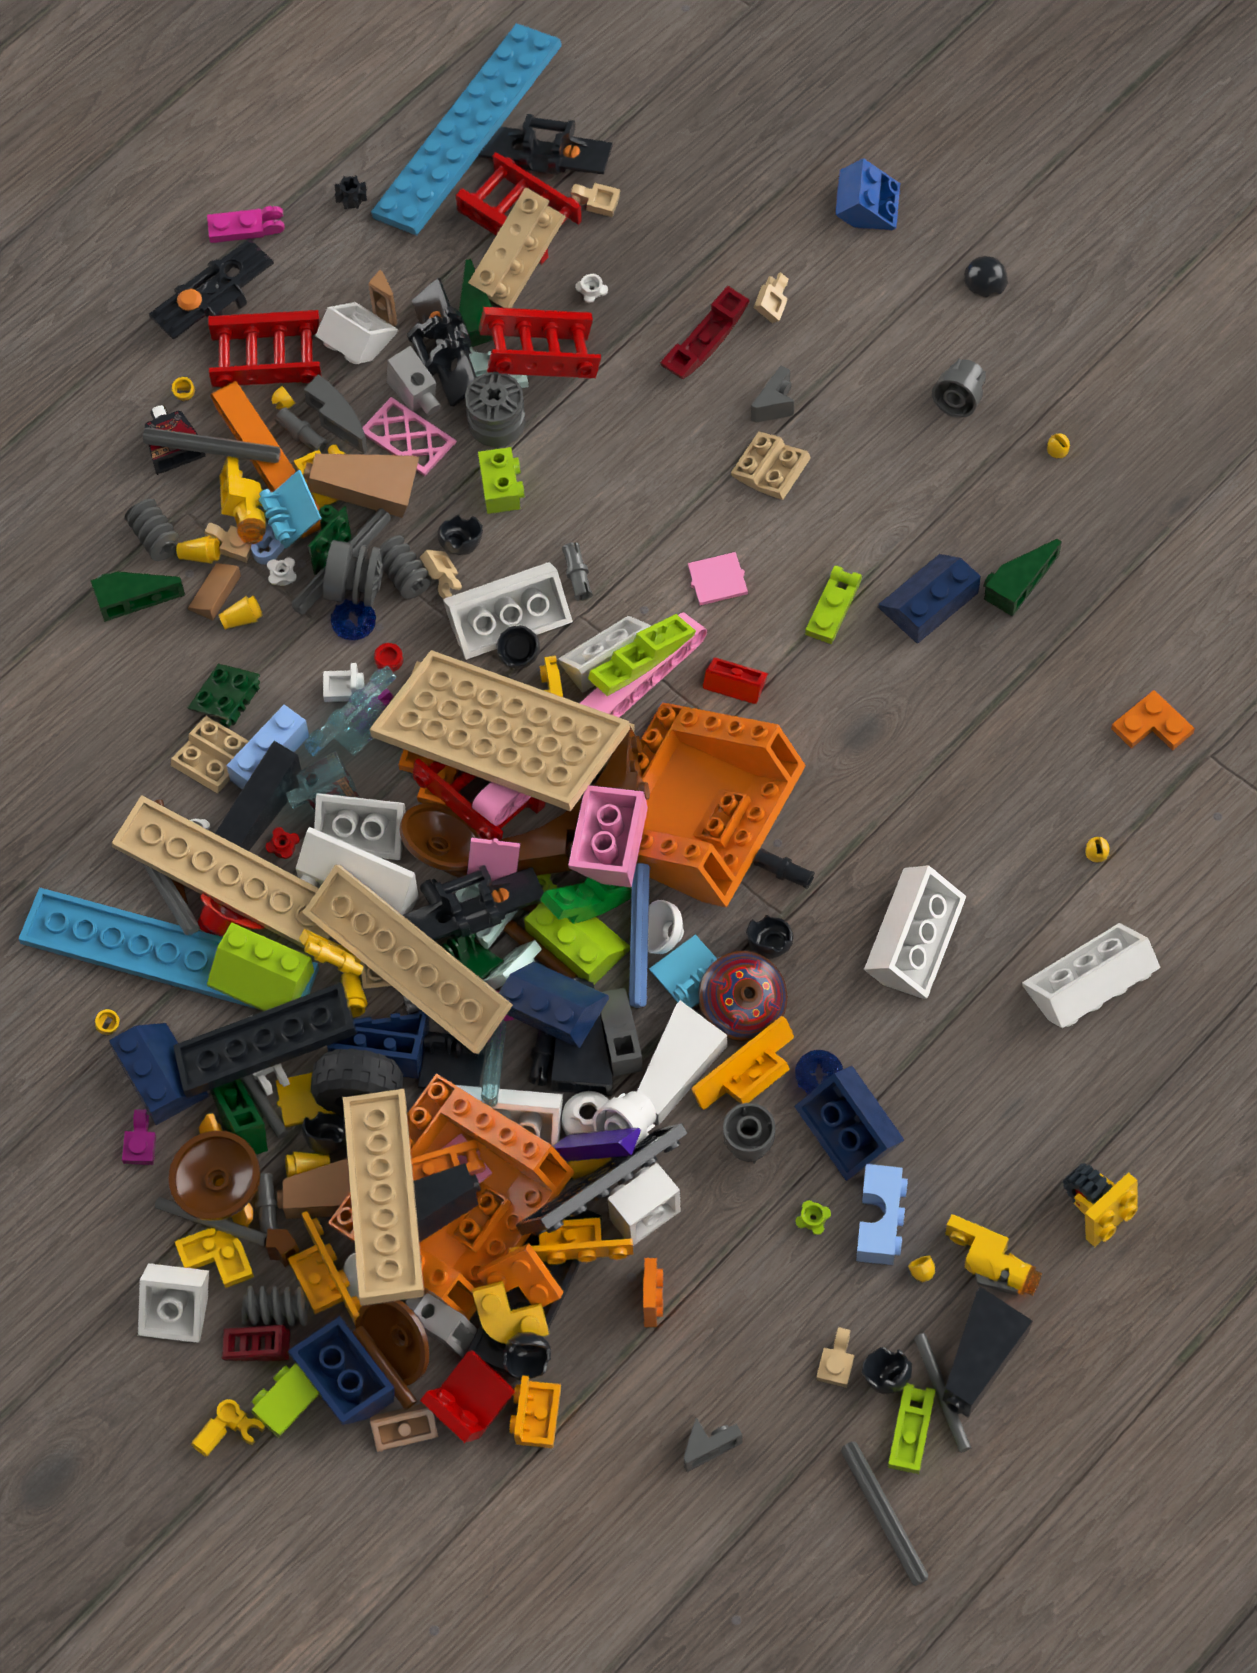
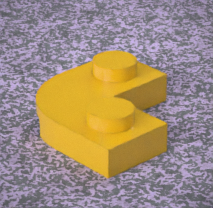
M556 655L544 657V665L539 666L541 681L548 684V690L544 691L563 697Z
M210 1228L174 1241L184 1268L197 1269L216 1262L225 1288L254 1278L240 1240L231 1234Z
M503 1281L472 1289L481 1325L485 1332L494 1340L506 1344L510 1338L520 1332H533L543 1337L549 1335L541 1303L511 1310Z

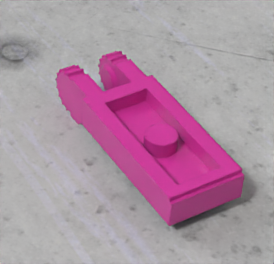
M267 206L262 210L254 209L207 215L209 240L211 243L248 238H262L264 235L281 233L285 229L284 223L277 219L283 217V209L280 206Z

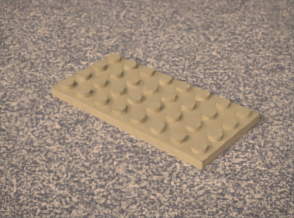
M430 650L369 730L371 737L571 811L628 733L630 725L629 721Z

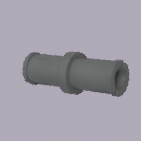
M288 408L281 409L276 415L275 422L290 432L295 441H301L313 452L317 450L322 452L327 446L325 444L328 441L311 429L310 423L305 420L301 421Z
M567 543L562 547L568 567L566 569L567 578L571 579L575 600H587L593 595L587 577L589 573L588 567L583 563L579 543Z
M270 1173L260 1174V1181L256 1191V1202L254 1203V1210L258 1212L260 1232L267 1234V1229H278L276 1214L278 1203L274 1197L273 1175Z

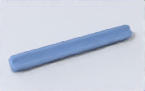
M644 863L636 864L631 890L629 1004L635 1008L645 1007L647 1004L650 867Z

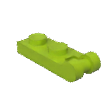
M837 565L833 567L828 583L805 629V635L829 644L833 643L862 579L861 574L856 572L850 574L843 571L844 568ZM839 582L848 585L846 590L837 587Z
M909 1383L904 1387L888 1468L919 1474L936 1389L926 1387V1390L914 1388V1384ZM911 1400L922 1402L923 1407L910 1406Z

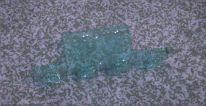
M388 665L374 672L367 685L362 689L356 690L343 708L335 710L321 729L314 730L308 736L305 747L309 754L315 757L335 738L355 756L373 739L369 729L387 707L378 696L397 678Z

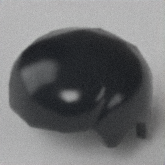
M978 257L968 265L964 272L967 288L972 293L979 294L985 298L992 293L997 292L1001 294L1008 284L1005 267L994 257Z
M456 515L440 525L438 528V541L450 553L467 555L478 547L483 534V526L474 516L465 520L460 515Z
M523 625L507 628L500 634L496 644L498 656L502 662L515 669L527 668L536 661L540 653V642L536 633Z
M765 915L758 922L752 919L746 929L751 950L767 959L777 958L785 954L793 944L791 926L782 918Z
M321 1111L312 1120L305 1117L302 1125L303 1137L308 1147L313 1151L327 1155L337 1152L347 1144L344 1117L336 1113L324 1114Z
M520 1332L507 1341L503 1354V1367L509 1375L522 1379V1375L533 1379L546 1373L548 1362L551 1360V1346L543 1336L533 1332Z
M881 1347L870 1353L864 1360L861 1374L867 1384L877 1393L893 1394L903 1389L911 1379L912 1363L900 1349H897L896 1352H891L885 1347Z

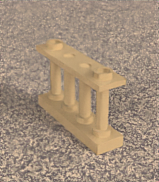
M526 187L468 282L470 285L486 293L490 301L502 308H512L566 218L560 212L547 206L550 202L549 200Z

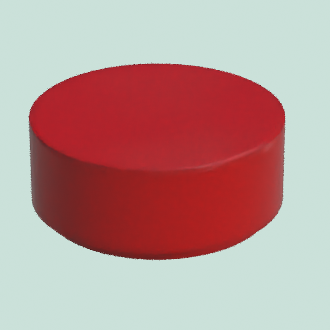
M384 643L378 646L374 652L377 668L386 673L397 671L403 664L401 648L394 643Z

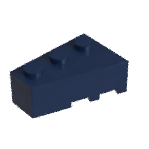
M419 1010V1014L405 1016L395 1013L390 1014V1018L372 1020L371 1017L354 1019L357 1035L327 1046L328 1052L337 1049H356L385 1055V1057L391 1058L398 1064L403 1077L418 1079L425 1051L424 1039L430 1029L429 1016L422 1010Z

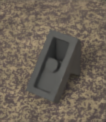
M780 365L752 403V421L762 422L794 414V400L786 396L792 386L789 369Z
M696 1417L684 1455V1468L686 1472L742 1444V1433L738 1425L734 1424L730 1427L723 1425L711 1433L712 1436L708 1438Z

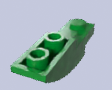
M588 877L585 883L546 890L540 900L558 920L568 918L572 924L604 914L630 900L632 887L601 884Z

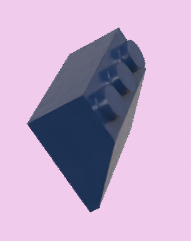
M938 554L880 602L878 608L918 644L979 593L981 576L962 558Z
M532 962L511 973L499 992L500 995L513 1004L506 1015L578 1048L581 1047L610 998L607 994L536 962Z
M167 1023L134 1026L109 1040L115 1057L155 1125L166 1121L209 1097L207 1091L187 1098L183 1092L173 1047L178 1042Z
M853 1066L834 1073L794 1106L846 1181L865 1170L866 1164H874L905 1141Z
M340 1316L288 1350L289 1355L342 1425L369 1419L394 1402L393 1385Z

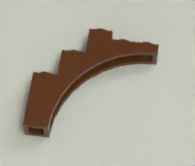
M631 726L628 733L612 753L608 765L594 786L644 792L645 799L648 800L650 798L649 785L640 776V765L638 762V753L642 752V743L640 737L634 734ZM582 799L575 804L571 811L567 810L564 814L539 828L524 834L500 839V841L520 843L517 872L533 867L536 876L572 871L568 865Z

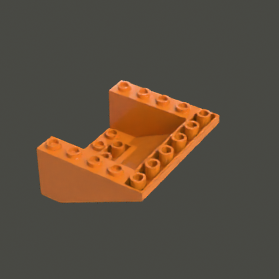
M662 702L641 738L642 752L638 753L640 776L649 785L650 798L646 800L648 809L636 864H648L650 867V878L701 902L727 908L806 765L779 724Z
M436 1073L407 1113L411 1158L440 1150L462 1134L467 1141H477L478 1151L480 1152L479 1157L484 1161L492 1174L480 1183L481 1191L476 1192L479 1205L419 1243L424 1294L429 1293L470 1320L477 1310L472 1289L485 1286L477 1275L478 1270L482 1266L508 1254V1248L523 1246L531 1234L521 1235L516 1224L556 1198L575 1171L551 1144ZM350 1192L328 1224L355 1243Z

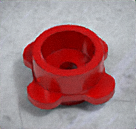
M281 827L275 828L272 831L273 837L271 841L265 845L266 851L274 853L279 858L289 859L292 857L295 845L299 843L300 838L296 833L290 834ZM281 841H284L285 844H284V845H280V842H281Z

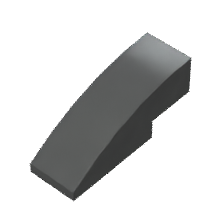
M318 374L304 389L307 405L319 412L322 427L365 454L367 451L365 434L353 408L332 384Z

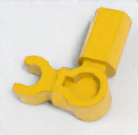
M227 1399L219 1403L217 1417L208 1421L191 1442V1445L203 1456L208 1457L227 1433V1427L234 1431L239 1430L243 1440L250 1445H253L254 1438L247 1433L248 1430L254 1427L263 1432L265 1427L258 1419H248V1414L240 1409L236 1401Z

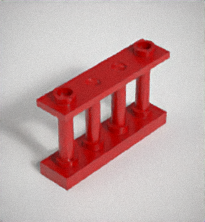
M497 152L493 155L494 173L476 193H469L462 188L455 195L457 211L496 236L507 219V216L504 215L505 212L519 199L525 187L549 200L548 206L566 217L563 223L567 218L578 225L582 222L581 205L574 198L566 197L517 166L511 158L503 157ZM504 178L516 185L496 207H491L483 201ZM548 248L539 261L541 265L549 258Z
M484 307L479 325L480 335L493 336L495 349L491 351L487 373L499 372L512 375L596 379L601 362V354H588L585 340H588L593 322L592 313ZM504 336L520 337L522 350H507ZM531 338H547L549 352L534 351ZM558 339L574 340L576 353L561 352Z
M319 310L209 316V329L212 341L219 340V367L209 368L212 387L223 388L235 381L239 386L293 382L310 383L318 374L322 377L320 361L312 362V335H316L321 324ZM301 335V362L285 363V337ZM273 337L274 364L257 365V338ZM231 339H246L245 366H230Z
M419 758L414 761L413 777L415 782L421 788H427L432 794L445 802L447 807L477 832L480 839L493 840L497 838L500 841L503 838L504 832L501 829L525 807L532 809L536 814L545 808L546 802L531 797L503 823L495 826L473 809V801L470 803L458 793L477 776L464 772L449 785L438 775L447 765L434 761L431 765L427 766Z

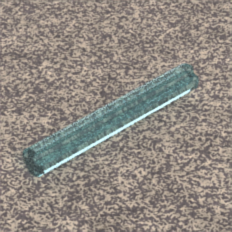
M505 1020L501 1021L487 1043L481 1101L491 1107H495L498 1103L506 1034Z

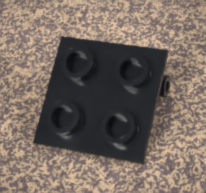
M429 1031L424 1039L425 1053L418 1088L425 1089L436 1073L454 1085L479 1087L487 1043L480 1053L476 1054L451 1034Z

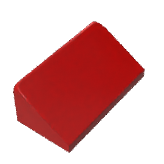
M713 658L705 672L703 688L757 704L768 673L719 658Z

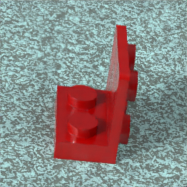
M468 1351L442 1386L427 1391L420 1401L466 1443L480 1439L515 1394V1390L474 1351Z

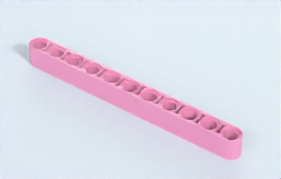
M679 614V617L696 630L695 635L652 670L609 696H606L599 688H596L580 704L620 718L703 642L707 629L687 614ZM491 782L476 796L472 807L493 825L498 826L530 799L531 796Z

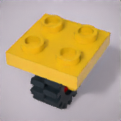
M1082 1163L1063 1180V1187L1067 1190L1066 1193L1069 1197L1073 1198L1072 1201L1075 1206L1085 1215L1086 1240L1094 1247L1102 1240L1104 1242L1109 1240L1115 1233L1116 1227L1123 1220L1125 1222L1129 1221L1138 1210V1180L1129 1172L1119 1182L1114 1184L1098 1170H1093L1089 1164Z

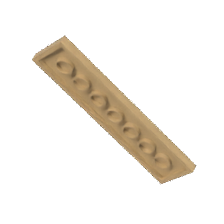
M142 795L112 841L114 849L200 894L209 896L215 902L264 926L266 929L302 948H305L299 938L304 928L327 939L331 937L302 913L319 888Z
M336 864L302 912L473 1053H480L513 1006L502 995L340 865Z
M404 1089L343 1097L360 1304L362 1306L424 1297Z

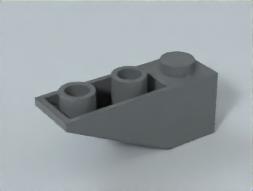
M620 988L602 992L610 997L601 1011L600 1017L613 1076L643 1071L642 1055L626 989Z

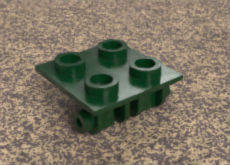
M324 505L319 509L322 531L308 545L315 575L326 566L331 542L333 540L348 542L351 539V530L345 506L340 511L329 505Z
M218 663L188 706V709L222 718L220 723L224 727L230 728L231 725L237 723L241 715L240 712L246 710L244 705H249L253 696L259 691L260 681L258 678L260 674Z
M476 933L466 937L461 935L454 936V939L449 938L447 940V944L443 943L440 945L481 979L504 963L503 959L474 941L477 937Z

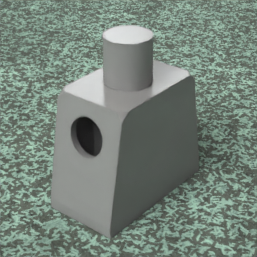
M409 346L388 359L387 383L406 406L412 411L422 407L428 416L437 412L441 405L435 398L436 382L413 348Z
M429 1293L425 1294L422 1299L420 1297L407 1299L405 1304L419 1317L427 1335L463 1358L478 1329L463 1314Z

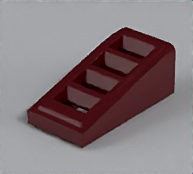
M283 1325L224 1329L222 1353L224 1361L289 1360L290 1331ZM236 1337H240V1350L235 1352ZM249 1337H252V1350H251V1351H248V1339H249ZM261 1337H265L264 1350H261Z

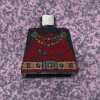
M162 405L151 410L150 414L153 420L144 424L145 428L198 435L182 411L168 414L166 407ZM149 445L156 475L206 457V454L203 452Z

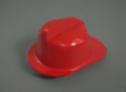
M205 894L200 896L204 902V907L197 922L199 929L206 933L223 937L231 922L243 928H265L215 902Z

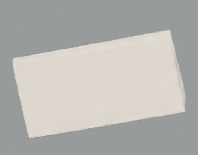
M627 616L558 658V661L580 691L584 693L595 686L588 680L590 670L610 661L614 651L634 642L636 633L651 625Z
M317 793L314 829L377 857L400 860L403 841L399 828L401 820L406 813L405 804Z

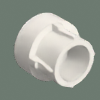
M636 1091L627 1094L623 1093L617 1098L613 1097L594 1114L593 1125L595 1132L639 1127L641 1133L635 1145L637 1146L649 1135L648 1132L655 1126L653 1124L656 1120L654 1105L649 1100L650 1098Z

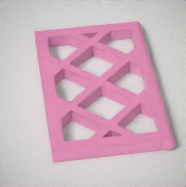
M392 397L362 427L367 438L392 455H429L430 460L424 467L419 463L417 465L416 471L423 476H426L457 442ZM394 406L402 411L404 416L387 418V412ZM409 421H417L426 428V431L410 433ZM405 422L406 433L389 435L388 424ZM384 424L385 436H377L370 430L375 425ZM439 436L446 443L442 447L432 448L431 437ZM427 437L428 449L412 450L411 439ZM407 440L408 451H399L390 445V441Z

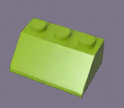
M541 902L524 919L525 930L576 973L578 978L593 982L594 985L630 951V946L597 917L572 924L568 918L558 920L545 904Z
M231 922L217 947L207 987L259 1010L266 1011L301 997L314 974L311 957Z

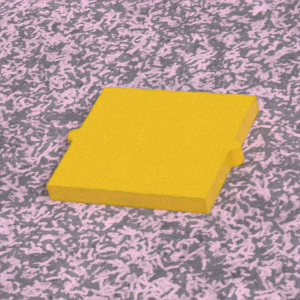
M312 1073L289 1077L290 1084L285 1087L276 1080L279 1095L277 1105L281 1108L285 1127L303 1124L305 1117L312 1120L320 1111L324 1114L334 1113L325 1110L316 1103L311 1093Z

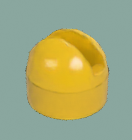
M179 377L172 384V392L177 399L187 401L193 397L195 387L189 378ZM177 390H180V391H188V390H190V392H189V393H177Z
M283 386L278 388L272 395V404L278 403L276 405L278 410L285 407L289 409L296 404Z
M1056 433L1050 437L1047 443V452L1050 456L1063 458L1069 452L1070 442L1067 436Z
M1102 837L1091 838L1086 844L1085 854L1087 858L1092 862L1106 860L1110 850L1107 840ZM1096 844H1100L1102 853L1097 854Z
M109 1009L100 1011L95 1019L97 1031L104 1035L116 1032L119 1027V1016L117 1013ZM108 1017L113 1019L107 1029L102 1028Z
M931 1256L920 1257L908 1265L912 1276L918 1281H929L935 1274V1265Z

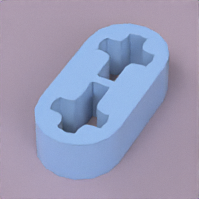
M269 523L260 538L254 539L251 544L253 558L260 564H267L270 560L276 559L285 549L284 545L275 539V533ZM269 545V552L263 551L260 553L259 548L266 549Z

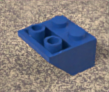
M863 158L841 169L839 172L835 215L855 228L894 230L897 226L900 183Z

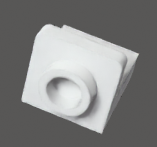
M351 663V670L323 671L324 702L359 701V690H364V674L358 673L357 663Z

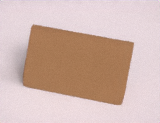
M379 270L368 283L373 314L390 325L396 326L397 318L393 292L383 272Z
M216 563L189 605L188 610L214 620L241 577L239 567Z
M424 1404L412 1406L407 1410L402 1408L377 1414L370 1418L377 1452L438 1437L434 1415Z

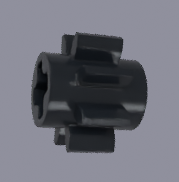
M356 175L354 177L343 176L340 184L335 183L336 203L342 202L344 209H359L362 201H367L366 182L360 183Z

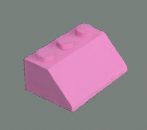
M590 785L587 787L583 794L568 865L570 869L601 884L632 887L648 809L644 792Z

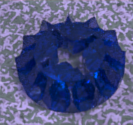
M345 599L344 603L335 606V610L331 614V626L334 632L346 640L363 639L373 631L376 625L375 610L372 607L364 606L363 601H359L358 605H354L352 600ZM349 612L359 616L357 617V626L351 620H348Z
M810 1051L804 1054L796 1064L795 1077L798 1087L804 1089L808 1095L834 1073L843 1070V1066L840 1060L828 1051ZM818 1064H820L822 1072L828 1074L823 1076L821 1083H818L816 1076L811 1075L816 1072Z

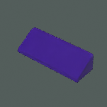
M638 1127L571 1134L553 1145V1147L566 1162L631 1156L641 1129Z

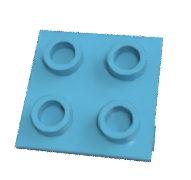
M301 470L295 472L273 493L269 489L259 493V502L264 510L267 511L265 516L269 518L268 523L272 526L275 533L274 537L285 548H288L321 519Z
M695 934L650 967L649 970L677 1002L682 1001L692 1009L699 1004V986L705 971L718 958L713 955Z

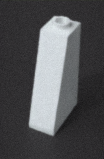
M682 1001L676 1004L637 1092L650 1098L649 1100L654 1105L656 1111L655 1123L657 1125L661 1124L727 1047V1035Z

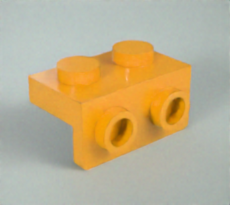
M522 1375L521 1385L516 1384L514 1389L513 1402L518 1404L517 1415H511L509 1433L514 1434L516 1445L553 1448L561 1384L529 1381V1376Z

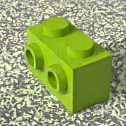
M511 447L478 452L487 514L520 509L519 498H525L523 482H517L516 474H521L518 457L513 458Z
M296 1363L291 1368L285 1365L273 1378L277 1383L269 1391L263 1388L251 1401L255 1405L251 1413L277 1438L287 1430L319 1395Z

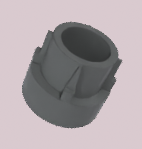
M959 358L948 370L940 375L932 389V398L937 407L953 417L963 418L970 416L982 399V386L986 381V371L973 361L961 360Z
M755 1103L737 1105L728 1112L724 1119V1144L736 1158L755 1164L756 1160L762 1158L774 1143L775 1121L773 1116L766 1108ZM753 1129L757 1133L752 1136H746L741 1131Z

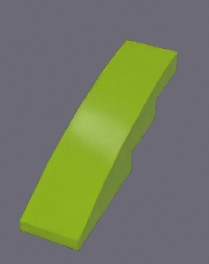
M677 614L636 633L634 642L614 651L610 661L590 670L588 680L606 696H609L643 676L672 655L695 635L696 630Z

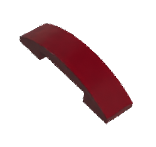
M727 285L711 304V311L681 345L677 343L660 362V365L682 380L688 377L716 351L729 335L748 306L749 299Z

